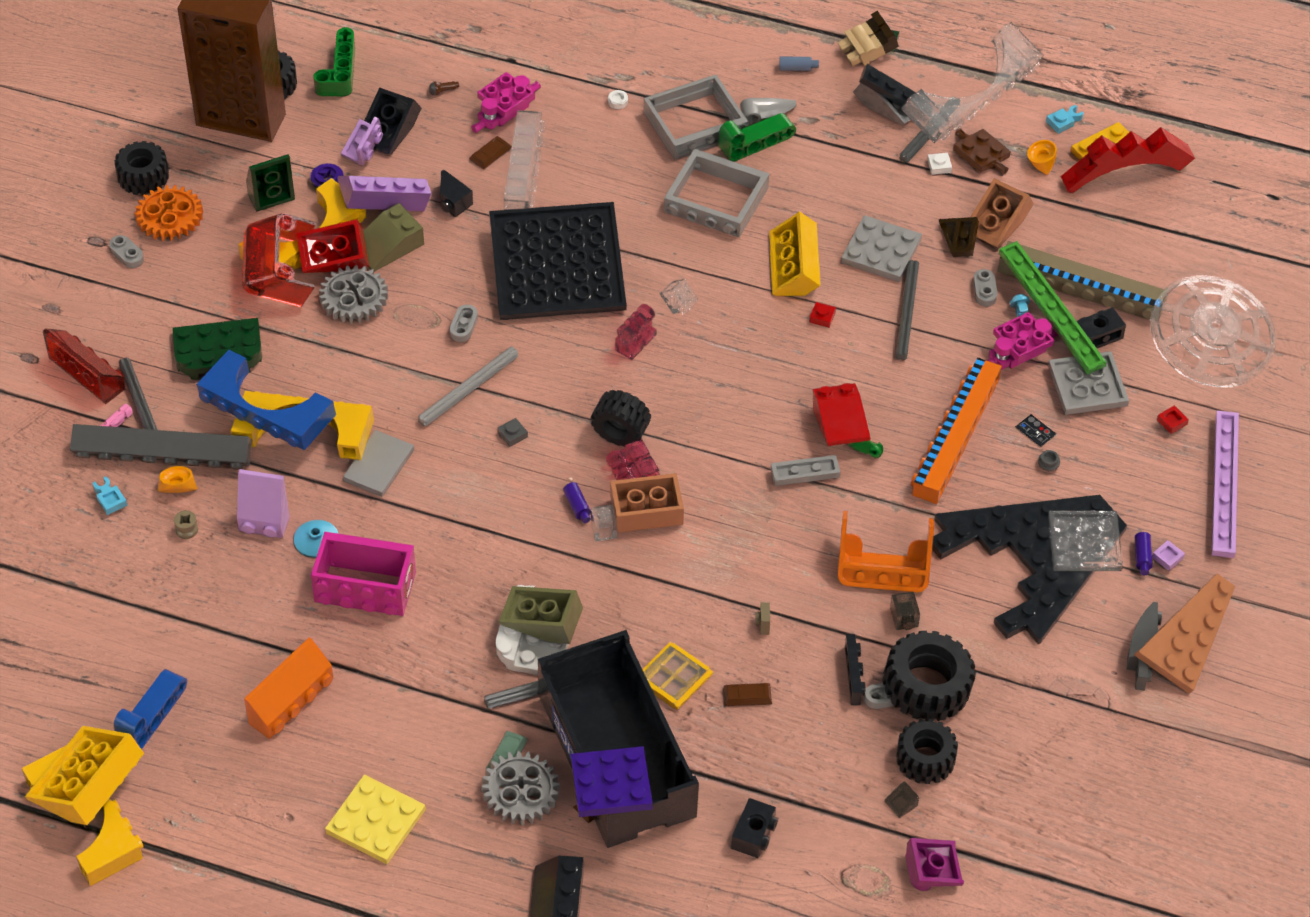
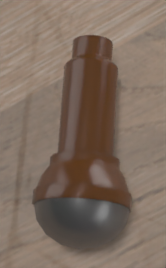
M434 81L429 85V91L433 95H438L443 91L458 88L459 82L439 83Z

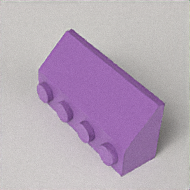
M338 176L337 178L346 208L387 210L400 203L407 211H425L431 196L427 179Z

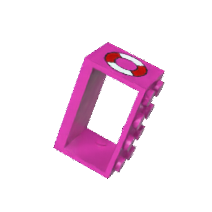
M324 532L311 573L314 602L323 603L324 605H337L344 608L362 609L367 612L375 611L388 615L404 616L416 575L414 545ZM330 566L400 578L398 585L330 575L328 572Z

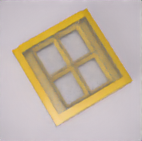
M671 642L643 668V672L654 695L677 710L713 675V671L708 666Z

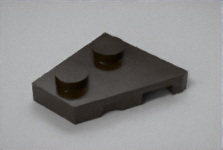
M978 218L939 219V224L952 256H973L979 226Z

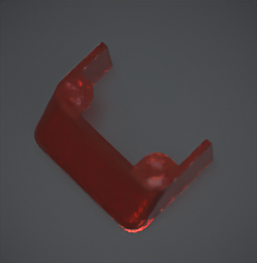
M281 213L250 223L244 231L242 286L244 290L253 295L302 307L313 291L314 285L295 280L292 267L279 262V238L295 241L297 240L296 233L314 229L316 222Z

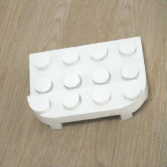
M518 585V586H520V587H535V586ZM500 625L496 637V655L506 665V668L538 675L539 658L566 650L569 644L546 642Z

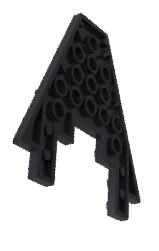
M1101 495L937 513L934 520L943 531L933 536L932 550L940 559H943L976 541L983 546L990 556L1010 547L1033 575L1018 582L1017 586L1027 601L995 617L994 624L1006 639L1026 629L1037 644H1040L1124 534L1127 524Z

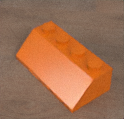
M309 637L244 698L249 725L268 739L274 734L281 732L285 724L291 718H295L307 703L315 699L320 690L330 685L334 678L331 663L313 639Z

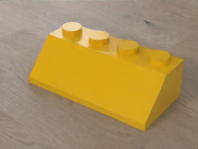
M799 211L769 231L772 294L774 296H805L821 286L817 223Z

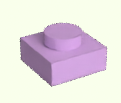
M1167 540L1153 552L1152 558L1170 571L1184 559L1185 553Z

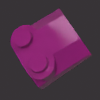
M910 838L907 842L905 858L910 882L916 889L928 891L932 886H962L964 884L955 841Z

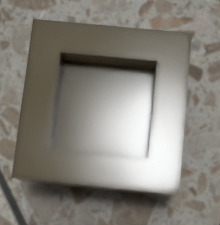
M760 602V612L755 614V624L760 625V635H769L770 603Z

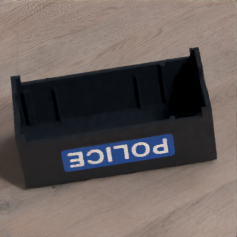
M627 630L539 658L538 695L571 768V754L644 747L653 809L593 816L607 848L636 839L639 832L665 824L666 827H670L696 818L699 782L696 776L692 775L630 644Z

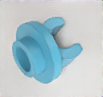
M1018 294L1013 297L1009 304L1010 307L1016 308V314L1019 317L1028 312L1027 305L1031 300L1030 297L1024 294Z

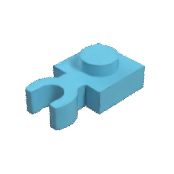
M1073 105L1067 112L1062 108L1048 115L1046 122L1059 134L1073 127L1075 122L1081 121L1084 112L1076 113L1078 106Z
M103 477L105 483L103 486H98L96 482H93L94 491L97 493V500L107 515L128 506L117 486L111 487L109 478Z

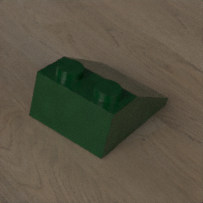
M289 154L249 166L246 178L247 192L256 212L295 200Z

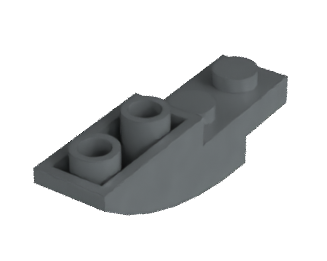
M1153 602L1145 610L1132 636L1126 670H1136L1135 690L1145 691L1146 683L1151 682L1152 668H1148V665L1134 656V654L1158 632V625H1161L1162 612L1158 611V602Z

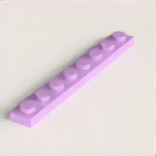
M1217 411L1215 417L1211 556L1234 558L1236 553L1239 413Z

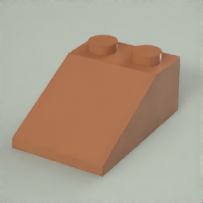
M994 178L971 217H977L979 220L976 238L998 249L1020 226L1031 210L1034 203L1030 196Z

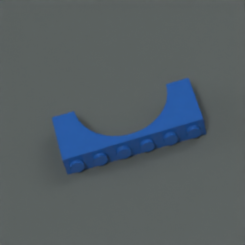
M228 350L196 384L199 397L203 402L210 403L221 411L228 412L237 419L244 420L255 428L262 429L273 437L288 442L292 447H298L302 450H305L336 416L334 402L316 392L303 403L287 409L266 410L249 404L240 395L243 380L249 373L247 360L231 350Z

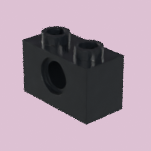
M1113 307L1101 310L1088 317H1082L1077 321L1096 348L1124 338L1126 324Z
M749 798L732 835L731 849L759 858L761 851H766L769 845L770 837L768 835L770 830L774 832L778 824L779 818L775 817L776 807Z

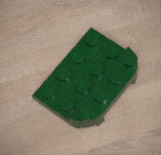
M258 318L173 327L174 356L177 370L189 375L192 380H199V374L207 373L228 350L246 358L249 373L251 368L262 362Z

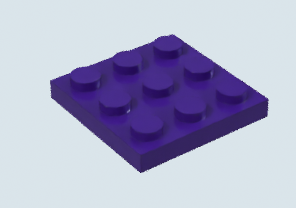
M643 746L571 754L579 817L653 809Z

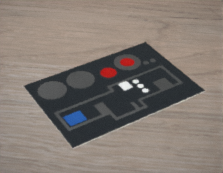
M1032 414L1015 426L1040 447L1057 435Z

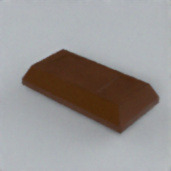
M496 136L472 154L469 160L484 170L509 151L512 146L499 136Z
M770 683L724 685L725 706L772 704Z

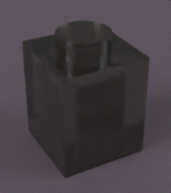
M908 592L892 595L890 610L896 630H910L919 627L920 611L915 593Z

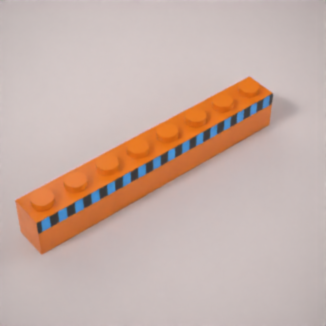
M977 358L974 365L970 364L966 374L967 379L962 380L959 386V395H954L952 399L951 411H946L943 418L944 424L939 426L936 431L935 442L931 441L929 444L927 458H922L919 465L920 471L918 474L915 473L912 478V496L938 504L1000 380L1001 365L981 358Z

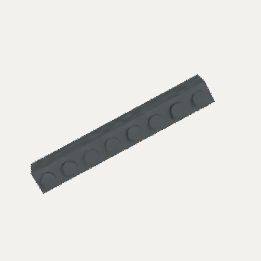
M73 424L70 451L79 458H90V455H96L99 459L103 460L120 457L122 461L132 462L134 458L142 459V462L155 463V460H164L165 464L176 465L177 461L186 462L188 466H199V463H207L208 467L221 468V465H230L232 469H243V466H250L252 440L248 436Z

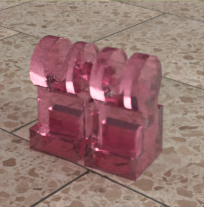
M641 304L637 311H634L630 318H627L624 324L617 329L618 336L615 338V351L631 360L657 335V329L652 327L655 312L650 306Z
M642 439L625 445L624 449L612 451L606 457V462L611 467L616 480L660 475L659 468L652 456H650V452Z

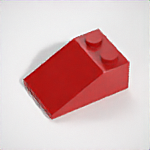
M358 219L296 233L303 273L338 272V268L346 271V266H349L352 270L355 265L358 266V269L364 266L369 267L364 231Z
M844 383L838 386H823L813 389V412L827 446L871 440L861 396L855 383Z

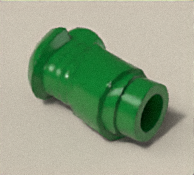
M870 440L849 443L848 445L853 450L866 455L869 454L874 458H879L883 454L881 442L875 443Z

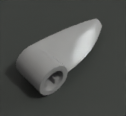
M747 98L740 103L741 112L747 119L748 125L758 123L763 118L786 113L796 107V100L778 98Z

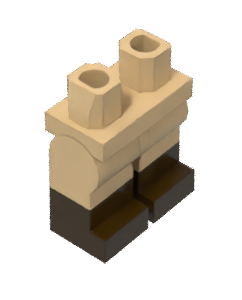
M878 10L871 14V19L861 25L854 26L851 30H846L844 32L846 37L838 42L843 54L852 49L854 50L846 55L852 67L860 62L866 66L867 63L870 64L869 61H873L899 47L894 33Z

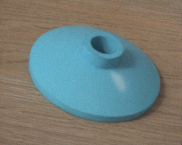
M311 520L302 524L296 530L294 545L304 556L316 558L324 532L338 533L334 525L327 521Z

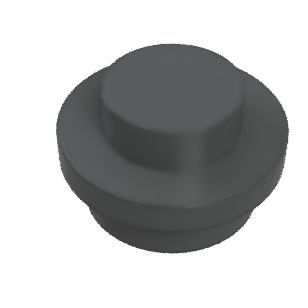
M1046 450L1039 456L1038 464L1043 470L1054 471L1060 466V458L1055 451Z

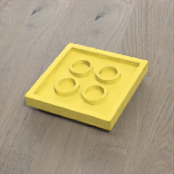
M364 774L329 822L325 831L326 834L388 864L425 812L426 806Z

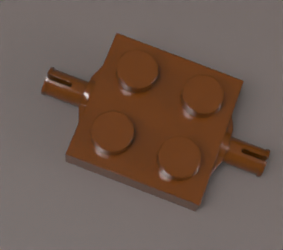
M961 128L955 132V135L961 141L954 144L953 151L978 172L981 173L987 169L996 168L1002 175L1007 173L1009 168L1001 162L1010 157L1011 151L986 130L981 129L971 135L965 133Z

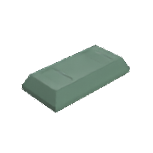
M506 731L486 768L491 769L492 761L498 763L500 755L507 759L508 752L513 757H516L518 751L522 752L528 738Z

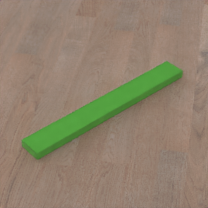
M1018 241L1000 248L999 255L1050 322L1086 374H1091L1106 367L1107 362Z

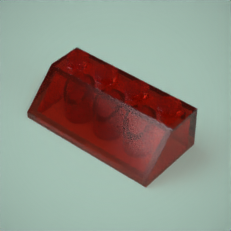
M47 328L43 330L49 359L104 404H107L125 390L123 374L118 369H113L107 360L98 357L91 347L83 345L77 336H72L66 330Z

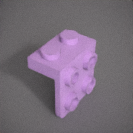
M374 117L371 124L359 119L341 152L342 157L361 166H364L366 161H370L374 152L372 149L375 144L380 143L383 137L379 118Z

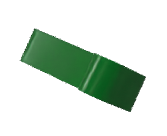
M343 27L336 33L334 69L318 70L313 75L315 93L319 96H348L352 93L356 47L354 31L351 28Z
M784 113L774 115L741 130L734 121L730 120L720 127L719 148L730 161L735 162L790 139L797 129Z

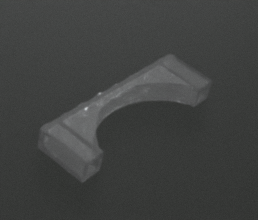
M1012 22L1000 29L991 41L995 45L997 68L994 81L990 87L976 95L962 98L936 96L920 89L908 98L902 107V110L934 144L940 139L944 141L952 133L953 129L957 131L965 123L966 119L970 121L978 113L979 109L983 111L990 104L989 101L992 99L996 101L1003 94L1004 90L1009 91L1016 84L1017 80L1021 82L1028 75L1027 72H1034L1041 65L1039 61L1044 55Z

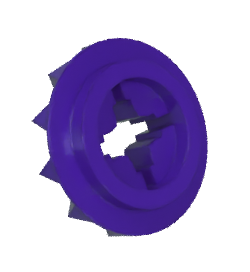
M326 163L312 170L311 181L314 187H318L331 178L338 183V176L344 175L339 166Z

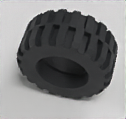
M927 630L919 631L918 634H915V632L907 634L906 638L902 637L896 641V645L892 646L883 673V684H886L885 693L886 695L892 694L890 701L895 707H900V712L905 715L908 713L914 719L919 720V718H923L925 721H929V719H937V721L946 720L947 716L949 718L953 717L958 711H961L969 699L976 676L974 661L970 659L971 654L969 651L963 649V645L958 640L956 642L953 641L952 637L947 634L943 636L937 631L927 633ZM919 667L931 668L941 673L948 682L938 685L928 684L917 679L910 670Z

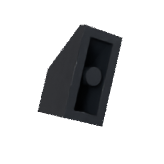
M442 170L440 183L441 207L445 212L450 213L456 218L473 205V190L447 171Z

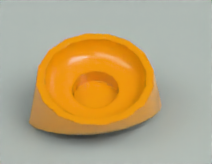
M1039 140L1028 148L1027 156L1034 167L1048 175L1056 160L1057 147L1050 140Z
M169 467L164 469L159 475V492L183 493L198 489L193 473L187 467Z

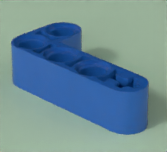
M164 669L132 712L126 709H121L114 720V730L131 734L142 749L185 691L187 678Z

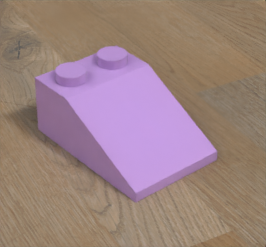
M239 469L237 498L239 531L247 534L254 533L268 537L283 538L290 517L284 476Z

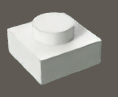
M948 153L928 155L927 161L931 175L952 172Z

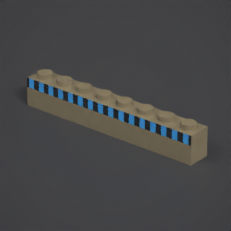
M1007 241L1006 246L1014 242ZM1021 245L1052 289L1159 322L1166 305L1168 290ZM1000 256L998 272L1016 277Z

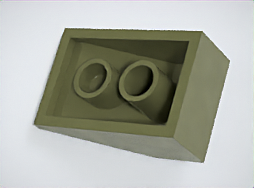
M400 203L383 211L363 230L369 260L368 268L370 270L374 269V272L424 245L423 227Z
M512 586L499 619V624L546 642L570 644L583 606L576 590Z

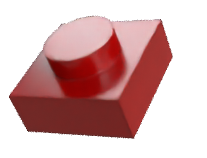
M816 302L811 312L809 323L830 328L836 313V307Z
M1175 405L1157 416V421L1170 434L1188 425L1189 421Z

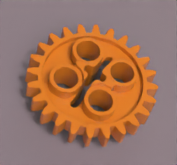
M166 185L164 190L157 187V192L149 190L150 196L144 194V200H138L139 206L135 207L137 226L140 227L141 232L146 231L147 237L153 234L154 240L161 236L162 241L166 237L173 241L174 236L181 239V234L189 236L188 231L195 232V226H200V220H203L201 199H198L197 194L192 195L191 189L185 192L184 186L179 190L176 185L172 189H169V186Z

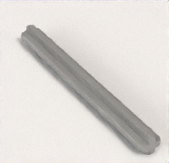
M514 347L506 349L418 416L419 422L423 426L430 424L516 359L518 351Z

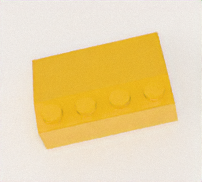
M82 726L25 797L27 800L70 822L88 825L95 818L101 807L109 800L116 788L123 783L124 778L132 768L137 765L144 752L129 733Z

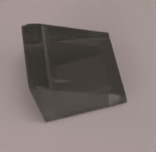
M904 781L884 802L901 818L918 806L919 796Z

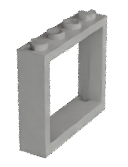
M717 75L644 98V114L674 160L691 155L694 149L704 151L718 146L719 130L723 124L674 139L658 112L713 94L729 119L734 121L740 130L748 127L747 119Z
M694 149L664 197V212L740 238L769 188L770 174ZM694 169L753 189L738 217L678 198Z

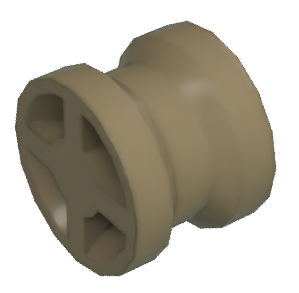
M187 510L180 511L175 515L174 524L178 537L182 539L194 537L198 532L196 515Z

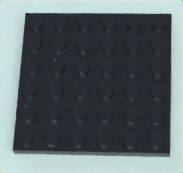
M614 202L489 211L500 320L627 310Z

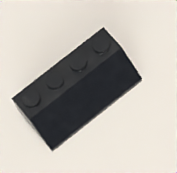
M559 855L535 866L529 917H579L584 857Z

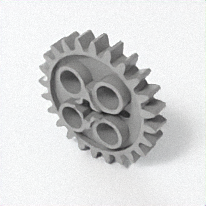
M357 265L352 270L349 266H346V271L338 268V274L331 272V278L325 277V283H321V289H319V299L322 309L327 311L328 316L333 314L334 320L341 317L342 323L346 319H349L350 324L353 323L354 319L361 323V318L369 321V315L376 317V311H383L382 306L387 305L388 288L387 284H385V279L380 278V273L374 275V269L367 272L366 266L361 270H358Z
M520 751L517 752L516 757H513L508 752L507 759L500 755L498 763L492 761L491 769L486 768V776H483L482 784L484 785H482L481 792L485 793L483 794V801H489L487 809L495 808L493 815L497 816L501 813L502 821L509 817L511 818V824H514L516 819H519L521 825H524L525 819H528L533 824L535 816L542 820L543 813L549 815L550 807L555 808L556 800L559 797L560 783H557L558 775L553 774L554 767L546 768L547 760L540 763L538 762L539 755L532 759L530 758V752H527L525 757H522ZM528 775H534V776H536L537 778H535V779H530V778H528L527 776H528ZM504 776H511L512 779H505V778H503V777H504ZM534 796V797H536V798H538V799H537V800H531V799H529L528 797ZM505 797H511V798H513L514 800H512V801H507V800H505L504 798H505Z

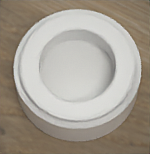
M621 90L612 91L608 95L609 106L613 109L625 108L628 104L627 93Z

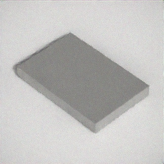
M375 430L367 441L362 459H355L344 474L343 481L383 497L413 453L414 445Z

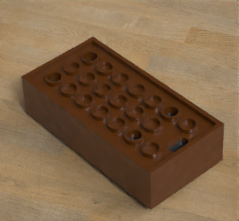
M181 0L177 10L196 126L272 142L286 115L272 0Z

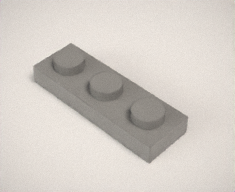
M836 455L771 463V472L775 486L840 478L841 473Z

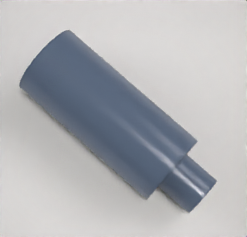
M779 57V71H811V68H819V60H812L811 57Z

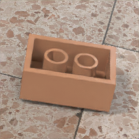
M677 473L610 481V498L617 533L684 524V506Z

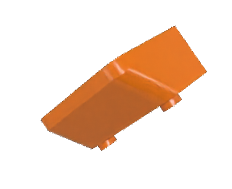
M843 511L838 579L843 585L907 592H922L928 587L934 535L933 518H929L927 540H914L908 546L907 556L862 552L863 542L861 538L856 534L846 533L848 511Z

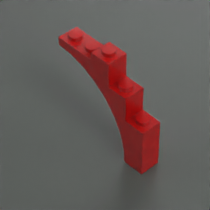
M1162 127L1158 128L1146 139L1130 131L1116 144L1101 135L1087 147L1089 153L1060 177L1067 191L1073 194L1097 177L1120 168L1140 164H1160L1181 171L1195 157L1187 143Z

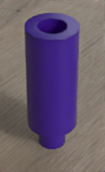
M571 482L563 488V492L576 518L582 520L583 523H588L591 520L589 516L591 510L578 484Z
M1139 532L1135 535L1136 568L1140 570L1141 575H1148L1149 569L1153 566L1151 535L1147 532Z

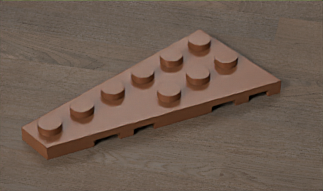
M1218 573L1214 575L1134 656L1188 694L1194 691L1235 586Z

